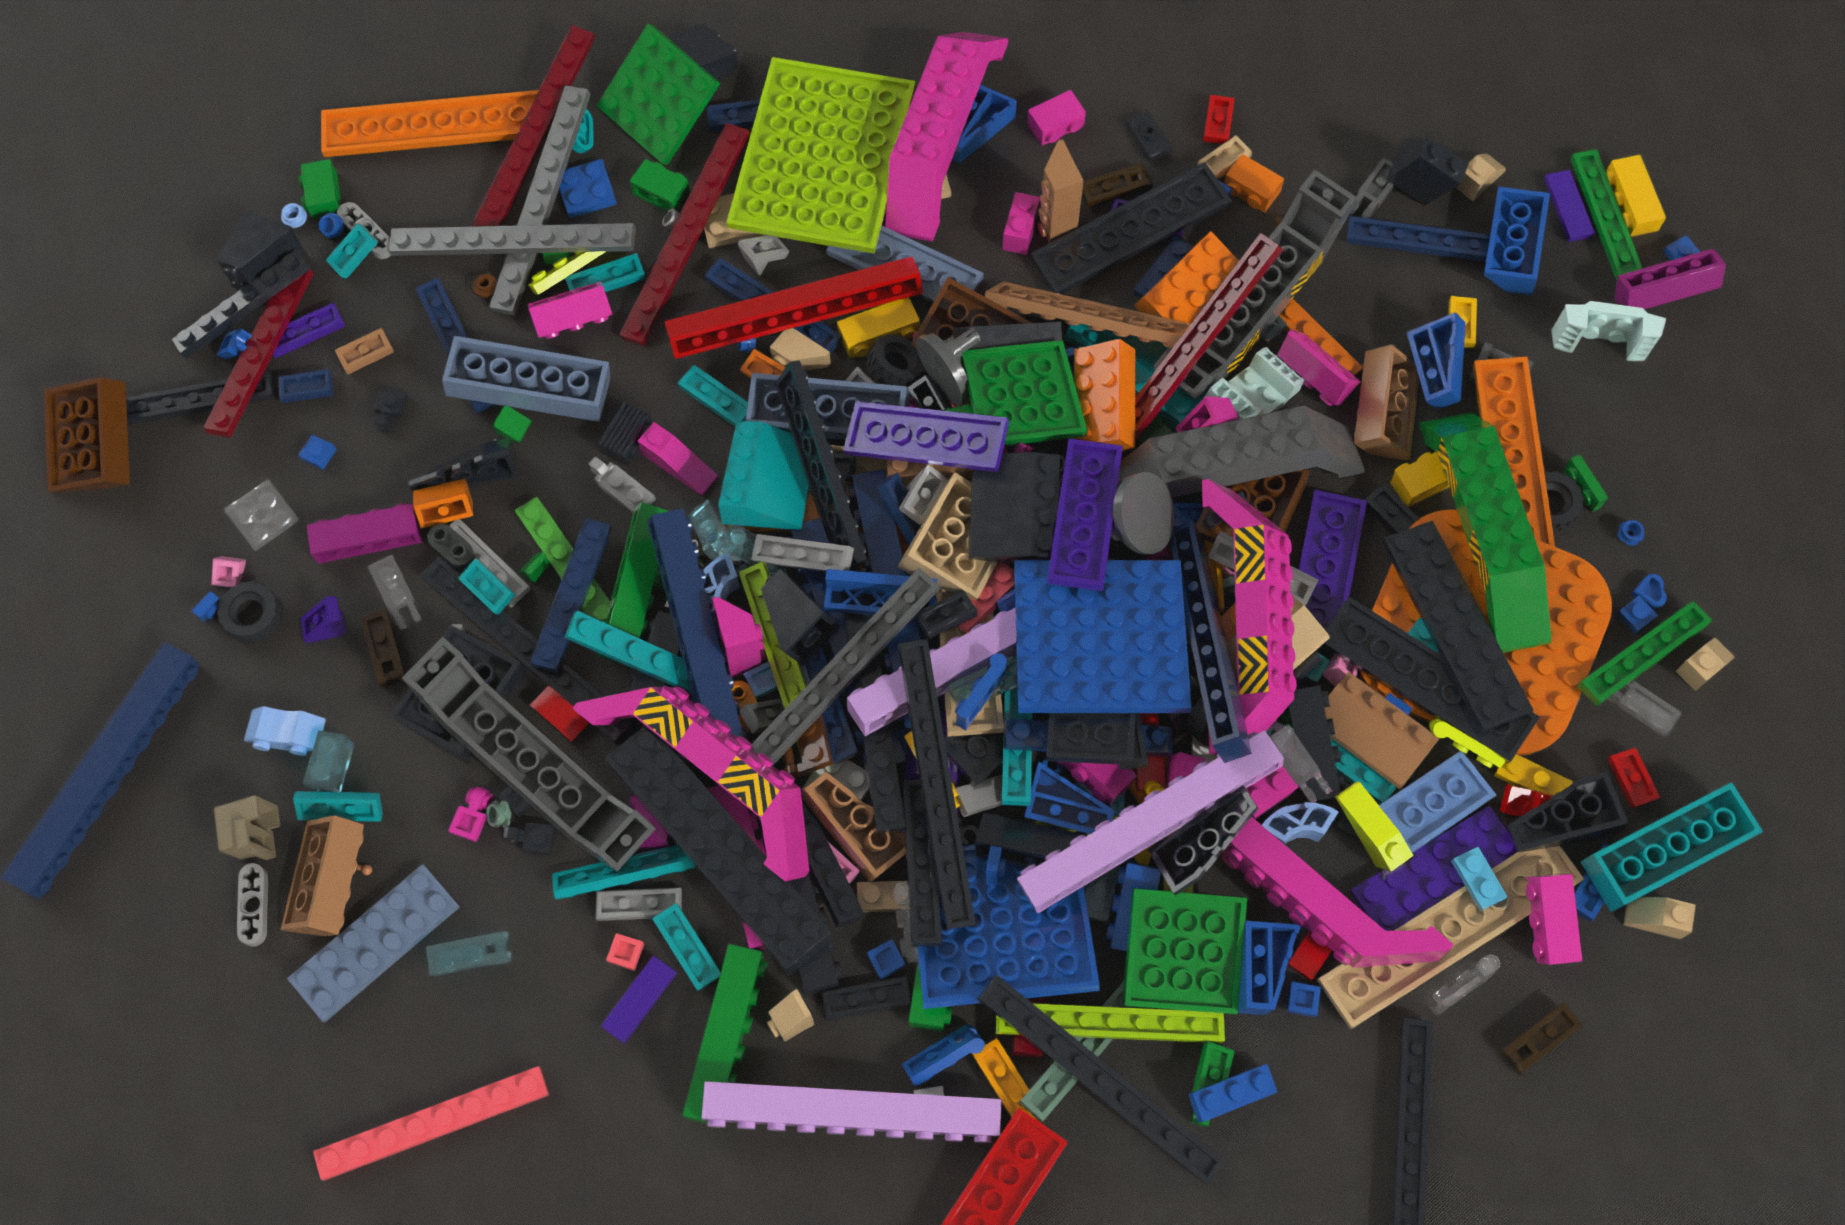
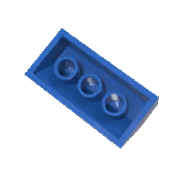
M1498 186L1484 276L1505 292L1533 295L1538 276L1550 193Z

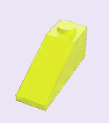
M1359 781L1335 796L1376 867L1393 871L1413 856L1399 830Z

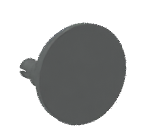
M972 327L955 339L953 335L943 341L932 333L922 335L916 339V349L926 372L934 380L941 393L957 406L965 403L969 397L968 378L960 358L963 356V352L981 342L979 334Z
M1139 472L1118 481L1113 502L1114 520L1112 521L1110 539L1122 541L1126 547L1139 554L1158 553L1168 544L1174 528V505L1167 486L1157 475L1150 472Z

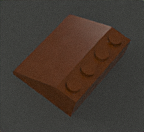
M947 277L911 346L916 348V339L930 333L937 335L945 341L954 335V328L1030 324L1032 322Z
M98 377L44 389L48 492L108 489L130 485L125 382Z
M1303 469L1224 487L1233 490L1237 494L1243 492L1250 505L1285 532L1306 487L1310 470ZM1207 508L1203 509L1196 527L1205 540L1214 544L1220 531L1234 537V529H1228L1225 522L1207 530L1203 520L1206 519V516L1215 512Z

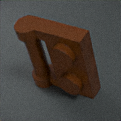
M822 714L797 740L802 763L796 765L792 746L782 755L785 765L783 770L794 778L834 764Z

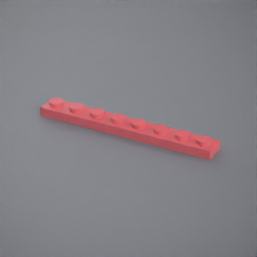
M534 1067L313 1151L320 1179L325 1181L548 1096L549 1092L541 1067Z

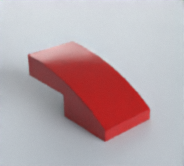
M549 685L529 705L570 742L590 723L573 709L574 706Z
M1506 784L1499 811L1506 814L1523 816L1533 808L1549 800L1553 795Z

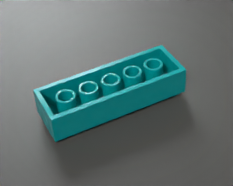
M1731 782L1594 853L1580 863L1610 912H1613L1762 833L1763 830Z

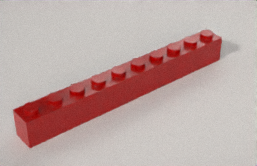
M911 256L664 322L674 358L677 359L923 294L920 271Z

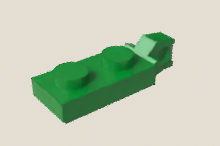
M1205 1041L1192 1092L1227 1079L1230 1073L1234 1050ZM1193 1110L1191 1123L1201 1127L1209 1126L1210 1119L1198 1123Z

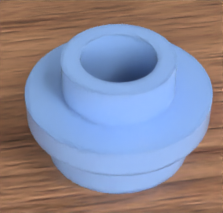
M291 203L282 209L281 219L284 224L297 228L305 223L307 213L302 206Z

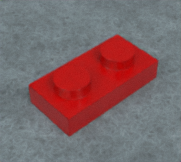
M1210 95L1204 142L1224 144L1229 140L1235 98Z
M1636 747L1612 755L1607 759L1631 809L1647 805L1661 798Z

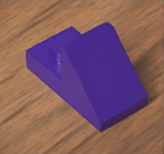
M326 596L300 618L304 643L316 642L346 634L343 611L338 608L337 597Z

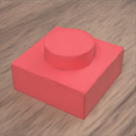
M616 933L606 961L635 971L644 946L643 941Z

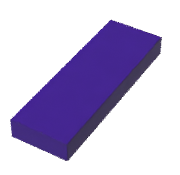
M1570 170L1546 174L1544 182L1550 193L1567 241L1572 242L1592 238L1594 230Z
M334 302L289 322L273 356L277 358L345 327L344 321Z
M653 956L602 1023L601 1027L625 1044L677 975L676 971Z

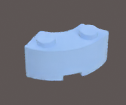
M729 553L716 558L705 567L706 583L703 585L706 594L710 595L711 600L715 597L726 600L732 592L740 588ZM713 606V609L710 610V611H711L712 619H713V620H716L715 611H714V606Z
M262 706L252 710L244 741L252 743L253 748L261 751H269L270 748L288 750L292 754L305 756L308 751L318 750L326 719L301 710L283 711Z
M1304 802V804L1285 806L1277 810L1265 820L1262 826L1284 845L1296 838H1309L1319 842L1338 811L1326 805Z

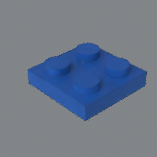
M602 159L565 169L559 188L569 218L617 205Z

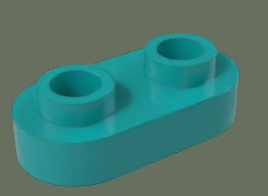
M587 109L585 110L572 148L580 154L593 147V118Z

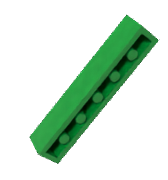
M641 502L633 512L605 620L606 624L639 639L640 635H643L646 631L648 619H645L646 611L650 610L654 600V595L651 594L652 587L657 584L660 576L647 520L652 514L667 512V510ZM597 652L596 657L622 664Z
M731 944L728 945L682 1115L687 1120L703 1124L708 1123V1121H702L705 1082L737 1083L738 1075L734 1074L736 1063H741L743 1060L745 1046L741 1045L744 1034L750 1033L753 1017H749L751 1006L757 1005L760 995V989L756 987L759 977L764 978L767 969V961H764V955L761 951Z

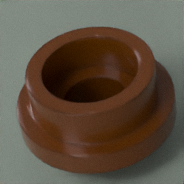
M482 274L474 280L473 290L481 298H492L498 281L493 275Z

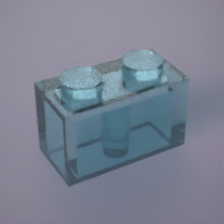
M318 730L303 780V784L312 792L341 791L354 746L346 735Z

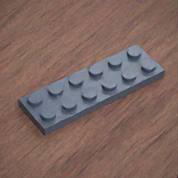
M881 226L875 254L828 246L826 250L828 256L858 270L912 256L920 271L923 294L916 295L915 297L932 305L947 277L973 291L977 290L984 277L983 272L884 226Z
M422 864L287 979L321 1021L326 1022L460 908V906L425 865Z

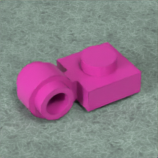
M481 787L469 789L465 800L469 807L465 808L459 805L448 832L477 842L486 821V815L479 811L486 810L493 801V794H490L489 790Z

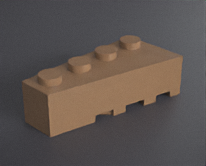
M827 772L801 792L804 802L868 882L877 878L906 854L905 834L901 831L877 834L873 808L858 799L852 791Z

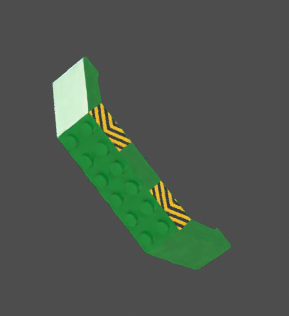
M1471 412L1419 422L1425 446L1431 447L1438 453L1485 590L1489 627L1502 652L1506 653L1550 644L1552 639L1545 565L1495 426Z

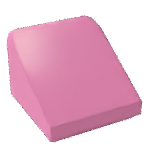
M225 556L214 558L211 585L229 588L239 585L246 560Z
M1334 654L1323 672V676L1336 687L1348 671L1356 677L1358 668L1337 654Z

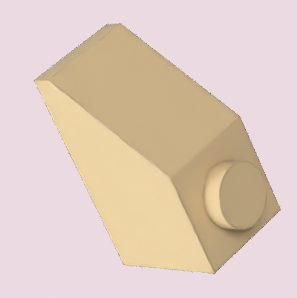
M1488 154L1477 155L1469 162L1463 180L1456 188L1474 201L1505 172L1506 168Z
M794 328L784 330L770 346L772 360L784 367H787L790 362L800 360L802 368L806 371L828 368L831 364L830 352Z
M1714 638L1683 663L1676 672L1696 691L1735 657Z
M1639 897L1626 904L1623 925L1682 939L1692 932L1695 904L1667 897Z
M797 989L769 1011L772 1020L767 1023L775 1038L781 1035L784 1042L814 1025L812 1015Z

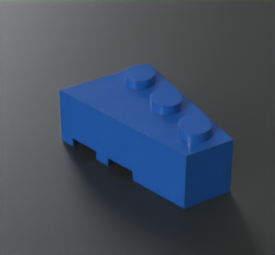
M980 84L952 160L961 163L1016 118V100Z
M1452 313L1407 332L1425 400L1436 410L1461 401L1466 322L1457 313Z
M1038 762L1031 789V804L1027 806L1025 813L1026 819L1086 833L1087 835L1095 832V827L1103 821L1110 820L1112 822L1115 812L1113 809Z
M1128 859L1125 862V867L1120 866L1117 883L1121 884L1120 894L1114 895L1111 910L1116 912L1114 923L1109 922L1106 940H1111L1110 948L1127 951L1132 888L1158 890L1161 871L1157 865L1150 863L1149 865L1141 864L1135 860Z
M1245 921L1238 1013L1265 1015L1275 1010L1285 978L1284 973L1288 961L1291 959L1294 941L1301 925Z

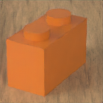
M1242 154L1226 174L1224 184L1232 188L1230 195L1242 199L1250 207L1265 213L1280 194L1284 178Z
M465 478L413 491V507L421 528L473 516V500Z

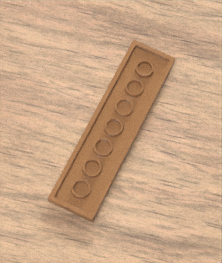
M1005 281L992 287L985 293V297L1004 308H1016L1018 313L1031 314L1033 312L1041 314V318L1048 320L1064 319V322L1069 325H1080L1081 323L1089 325V328L1095 331H1103L1104 329L1114 331L1113 334L1122 337L1133 335L1143 342H1153L1155 340L1163 342V345L1169 348L1175 346L1191 325V323Z

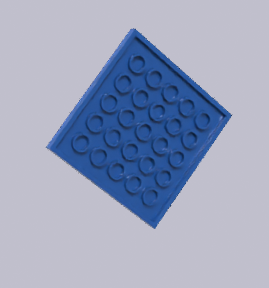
M1014 560L1018 713L1191 712L1180 560H1107L1103 591L1047 584L1050 560Z
M975 845L962 846L975 925L945 929L939 896L941 946L917 947L923 1008L981 1003L977 997L994 975L1001 977L1025 998L1099 991L1100 985L1084 887L1079 888L1037 914L1017 879L1021 876V871L1027 867L1007 863L1005 876L999 877L998 887L986 885L988 859L975 856Z

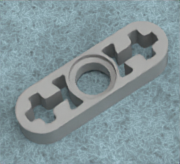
M347 202L338 208L337 214L342 218L344 227L349 232L358 223L372 227L370 233L381 245H385L383 249L375 245L370 251L374 257L386 259L391 256L388 251L390 237L357 204ZM348 213L355 215L357 219L355 223L350 216H346Z
M250 863L245 865L239 872L237 937L247 946L255 947L263 943L267 936L268 873L260 865ZM253 871L260 875L259 878L254 879V888L260 890V892L253 891V884L247 879L253 875ZM254 897L258 898L260 901L259 908L254 912H247V901ZM246 917L253 919V927L258 930V933L253 934L252 939L246 935V932L251 931L252 922L246 920Z

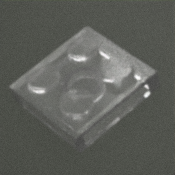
M269 479L224 509L255 551L300 521Z

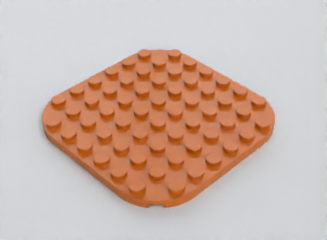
M1457 510L1436 511L1420 518L1410 528L1433 520L1489 625L1485 590ZM1536 540L1545 565L1552 641L1550 644L1504 653L1533 708V712L1540 716L1516 753L1517 755H1528L1549 747L1568 727L1582 692L1577 686L1589 675L1612 612L1609 588L1602 575L1594 566L1581 557ZM1392 563L1372 611L1408 633L1420 618V615ZM1360 670L1365 684L1384 698L1391 693L1413 708L1409 715L1428 723L1436 718Z

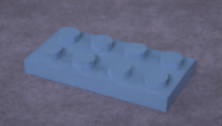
M1460 751L1379 806L1399 830L1413 853L1489 802L1496 794L1466 755Z

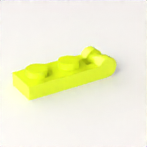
M1437 718L1430 721L1429 728L1436 737H1449L1454 740L1452 744L1454 747L1466 754L1468 750L1478 755L1476 760L1491 768L1494 764L1501 768L1506 761L1488 747L1450 724Z

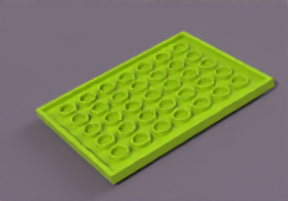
M772 57L726 222L727 228L875 254L887 206L890 155L913 100L916 81Z

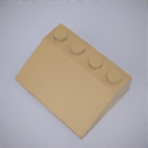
M955 472L952 474L925 522L920 526L898 568L911 576L920 568L930 578L937 579V585L941 589L955 594L964 590L970 599L977 600L997 562L968 559L971 508L970 481Z

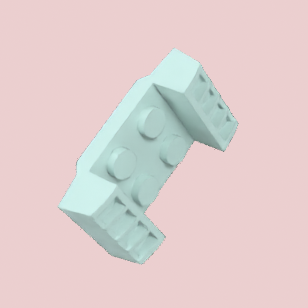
M1589 301L1585 305L1566 304L1557 322L1551 329L1553 345L1556 349L1572 353L1582 336L1587 339L1600 338L1608 339L1611 342H1627L1626 360L1644 361L1661 337L1666 318L1648 314L1643 308L1595 301Z
M1265 347L1255 354L1249 367L1228 382L1221 378L1209 389L1205 397L1230 398L1238 418L1244 419L1276 412L1300 391L1304 379Z

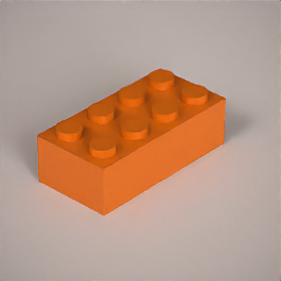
M1210 231L1134 306L1142 313L1192 323L1239 260Z
M1121 339L1074 349V384L1085 420L1087 434L1085 437L1073 439L1123 446L1122 451L1134 449L1135 349Z

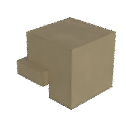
M254 795L214 808L219 851L241 860L254 856L264 860L276 858L274 835L271 829L280 827L277 805Z

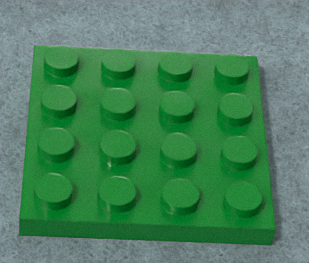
M648 23L596 106L658 161L668 165L720 85V82L654 25Z
M1063 340L966 350L962 353L963 356L960 359L968 378V392L974 414L1006 417L1010 422L1004 446L1017 445L1018 442L1025 444L1086 436L1087 428Z
M1132 888L1122 1004L1133 1007L1238 1014L1247 898L1180 892L1175 896L1172 891Z

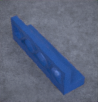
M827 569L824 610L875 615L881 608L878 606H883L885 601L892 597L910 576ZM832 591L844 592L849 597L842 604L831 603ZM937 593L930 599L929 606L936 603ZM864 594H871L877 601L870 606H863L857 599Z

